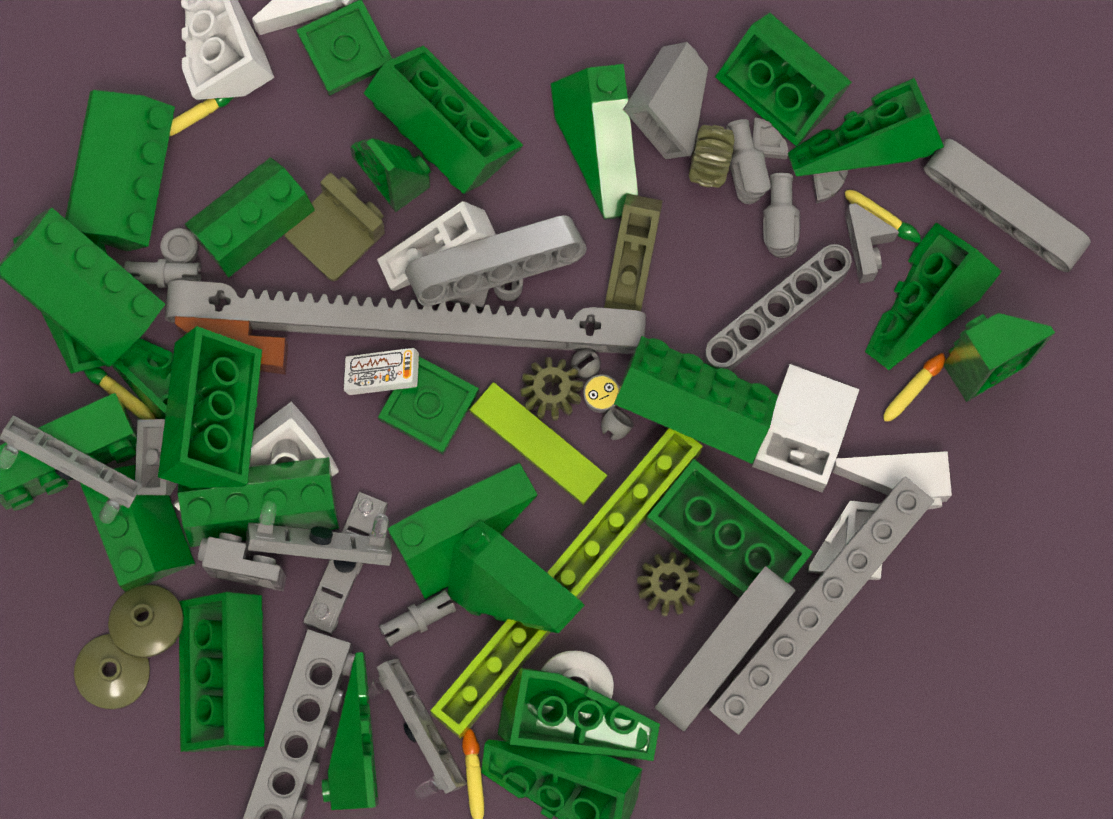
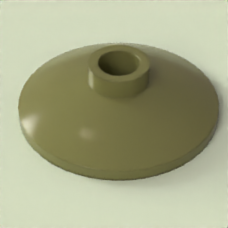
M156 585L138 586L125 592L113 605L108 621L109 632L117 647L126 654L140 658L156 656L169 649L178 639L183 627V611L177 598L165 588ZM149 612V616L145 621H137V616L140 613Z
M110 634L99 636L87 643L80 651L74 667L75 683L81 695L91 704L103 709H120L135 702L145 691L150 677L148 657L140 658L126 654L117 647ZM109 663H114L117 667L115 675L111 677L105 676L103 672L104 667Z

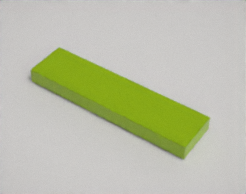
M493 382L471 407V414L583 506L606 480L607 475L496 383Z

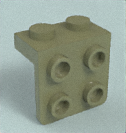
M330 172L320 182L322 193L311 203L315 211L284 235L330 281H337L385 234V229L381 220L384 215L370 201L364 204L356 197L357 189L345 177L342 176L338 180Z

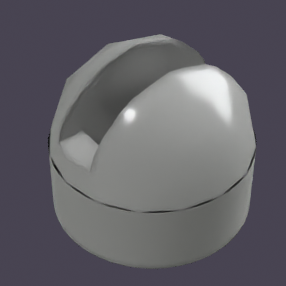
M523 279L513 281L511 290H504L505 284L493 287L496 296L502 301H515L522 293Z
M581 349L573 355L571 368L578 370L577 378L589 380L599 373L601 362L596 352L590 349ZM589 356L594 358L581 370L577 367L579 363Z
M614 407L609 409L601 421L602 432L605 434L609 430L613 433L610 437L611 440L624 438L634 427L632 420L624 412Z

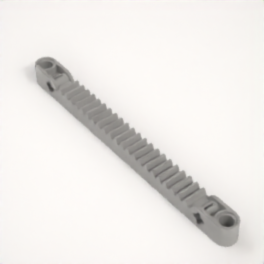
M186 280L168 282L165 320L171 323H175V316L250 321L254 330L573 351L590 349L594 352L619 354L634 353L641 336L645 337L646 326L645 313L627 309L583 308L576 313L573 319H566L564 310H559L556 318H551L549 309H544L541 317H537L534 308H530L527 315L522 316L519 307H515L512 314L507 315L504 306H500L497 314H492L489 305H485L482 313H477L475 304H470L467 312H462L460 303H456L451 312L447 310L445 302L440 303L437 311L433 310L432 306H424L420 310L415 300H411L407 309L403 308L401 299H396L393 307L390 308L386 298H382L378 307H375L371 297H367L363 306H360L356 296H352L348 305H344L341 295H337L334 303L329 304L326 294H322L319 302L314 303L312 293H308L304 302H300L297 292H293L289 301H285L282 291H278L274 300H270L268 291L263 290L260 298L256 299L252 289H248L244 298H239L236 291L227 284ZM221 299H226L228 305H224L223 310L218 312L215 305H219ZM586 323L594 324L593 336L586 335Z

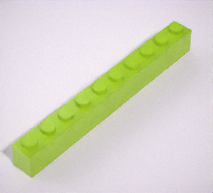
M669 428L547 573L579 599L646 520L650 512L692 460H696L699 457L703 446L695 439ZM507 619L431 709V715L461 740L551 632L526 627L522 622Z

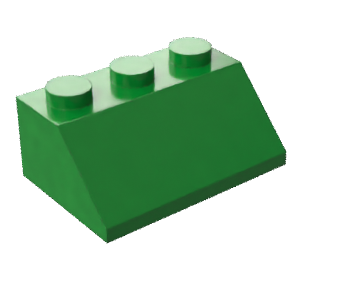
M771 13L751 25L715 76L763 119L770 122L774 128L796 147L832 110L852 83Z
M270 157L184 225L229 278L314 212L315 209L305 191L288 171Z
M136 465L114 468L115 471L135 481ZM80 482L118 584L125 592L196 565L169 495H136L131 506L127 508Z

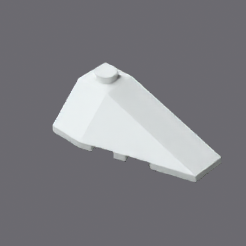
M181 0V7L185 9V27L182 28V39L186 42V57L182 58V70L193 98L201 100L246 96L274 78L265 52L238 0Z
M292 401L253 431L249 467L329 457L332 477L339 472L316 429ZM177 499L174 502V506L180 511L179 500Z

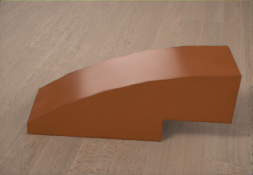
M175 316L174 324L182 335L187 334L198 326L262 349L260 371L286 375L288 355L286 338L252 336L253 329L250 321Z

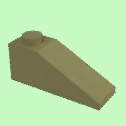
M632 194L626 195L604 308L641 312L663 200Z

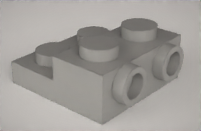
M220 533L219 538H202L198 560L202 561V567L210 577L284 591L287 577L282 568L275 564L276 560L260 555L253 556L252 552L248 550L246 543L241 542L242 537Z

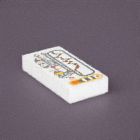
M415 348L346 356L344 391L348 395L417 387L419 352Z

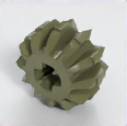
M703 125L699 128L690 161L689 178L691 182L708 188L711 186L720 188L724 184L729 171L735 141L732 130H727L717 125Z
M546 357L544 369L534 362L531 364V369L535 375L524 373L522 376V381L529 386L521 388L520 394L522 397H531L526 402L525 407L527 410H532L539 405L537 417L543 419L547 410L551 411L553 421L558 420L559 409L567 416H570L573 410L569 403H581V396L575 392L583 389V382L573 380L578 375L576 368H571L564 372L566 368V360L564 359L559 361L557 367H552L551 357ZM552 382V386H554V383H557L559 385L558 394L552 396V392H550L549 395H546L545 384Z
M674 552L670 553L668 563L666 564L660 554H656L654 562L657 568L645 562L642 569L649 576H639L637 578V584L649 587L639 592V598L646 599L652 596L653 599L649 602L647 609L653 611L659 603L663 605L661 610V616L667 617L669 606L673 605L677 615L683 614V606L680 601L692 607L695 604V599L688 593H699L701 589L700 585L689 582L699 576L698 570H691L686 573L685 569L688 567L690 560L685 558L680 565H676V553ZM671 577L675 578L676 583L674 587L679 589L677 591L669 589L667 592L662 591L663 582L658 581L661 578L666 581Z

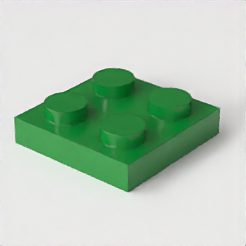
M362 0L353 2L296 30L329 96L376 74L385 62L392 60Z
M419 356L417 387L393 390L379 414L378 420L444 455L478 395L479 388Z

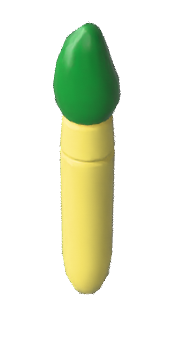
M234 97L207 99L203 103L201 102L172 120L170 136L188 128L218 108L225 107Z
M854 190L845 191V197L851 204H858L894 227L899 232L898 237L914 243H920V234L911 224L902 222L863 194Z
M98 367L84 371L86 377L92 383L99 385L109 395L116 393L124 407L141 420L155 419V415L142 401L109 377L106 371Z

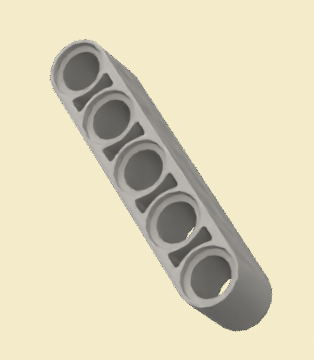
M945 139L942 142L944 147L936 150L924 166L925 173L934 182L1060 271L1070 272L1091 244L1089 237L961 144L951 139Z
M563 215L417 258L409 263L405 274L419 303L423 306H432L572 264L585 255L587 247L572 218Z
M831 244L823 248L715 335L707 343L703 357L704 363L717 369L725 368L730 371L735 369L844 280L852 262L849 251L838 244ZM828 258L839 260L842 264V270L830 271L824 265V260ZM801 280L809 281L814 286L815 291L811 294H803L798 291L796 283ZM772 303H780L785 307L787 314L782 317H775L770 314L768 306ZM747 325L753 326L757 329L759 336L754 340L745 339L741 336L739 329ZM716 348H723L729 352L731 359L726 363H719L713 359L711 352Z
M765 566L661 698L655 709L684 732L796 590Z

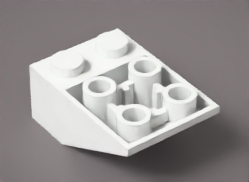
M790 364L777 397L770 429L756 455L752 467L823 492L838 455L859 389Z

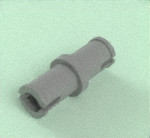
M158 259V262L126 261L124 269L140 283L157 284L158 288H167L168 282L175 280L201 281V274H198V271H201L200 263H168L167 259Z
M444 590L418 606L412 604L407 607V612L383 625H379L378 627L382 635L397 628L396 632L384 638L388 646H393V644L417 631L423 633L428 630V625L456 612L453 603H448L438 609L439 605L451 599L448 593Z

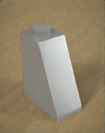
M688 42L663 46L623 109L665 159L691 156L696 141L708 66Z

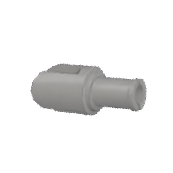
M747 119L730 122L727 124L726 129L732 130L734 134V154L731 157L729 168L731 169L738 199L744 204H753L771 188L764 153L755 149L749 127L750 123Z
M774 173L770 175L771 205L763 211V239L771 254L775 257L787 258L796 252L799 243L800 211L792 205L793 175L789 173Z

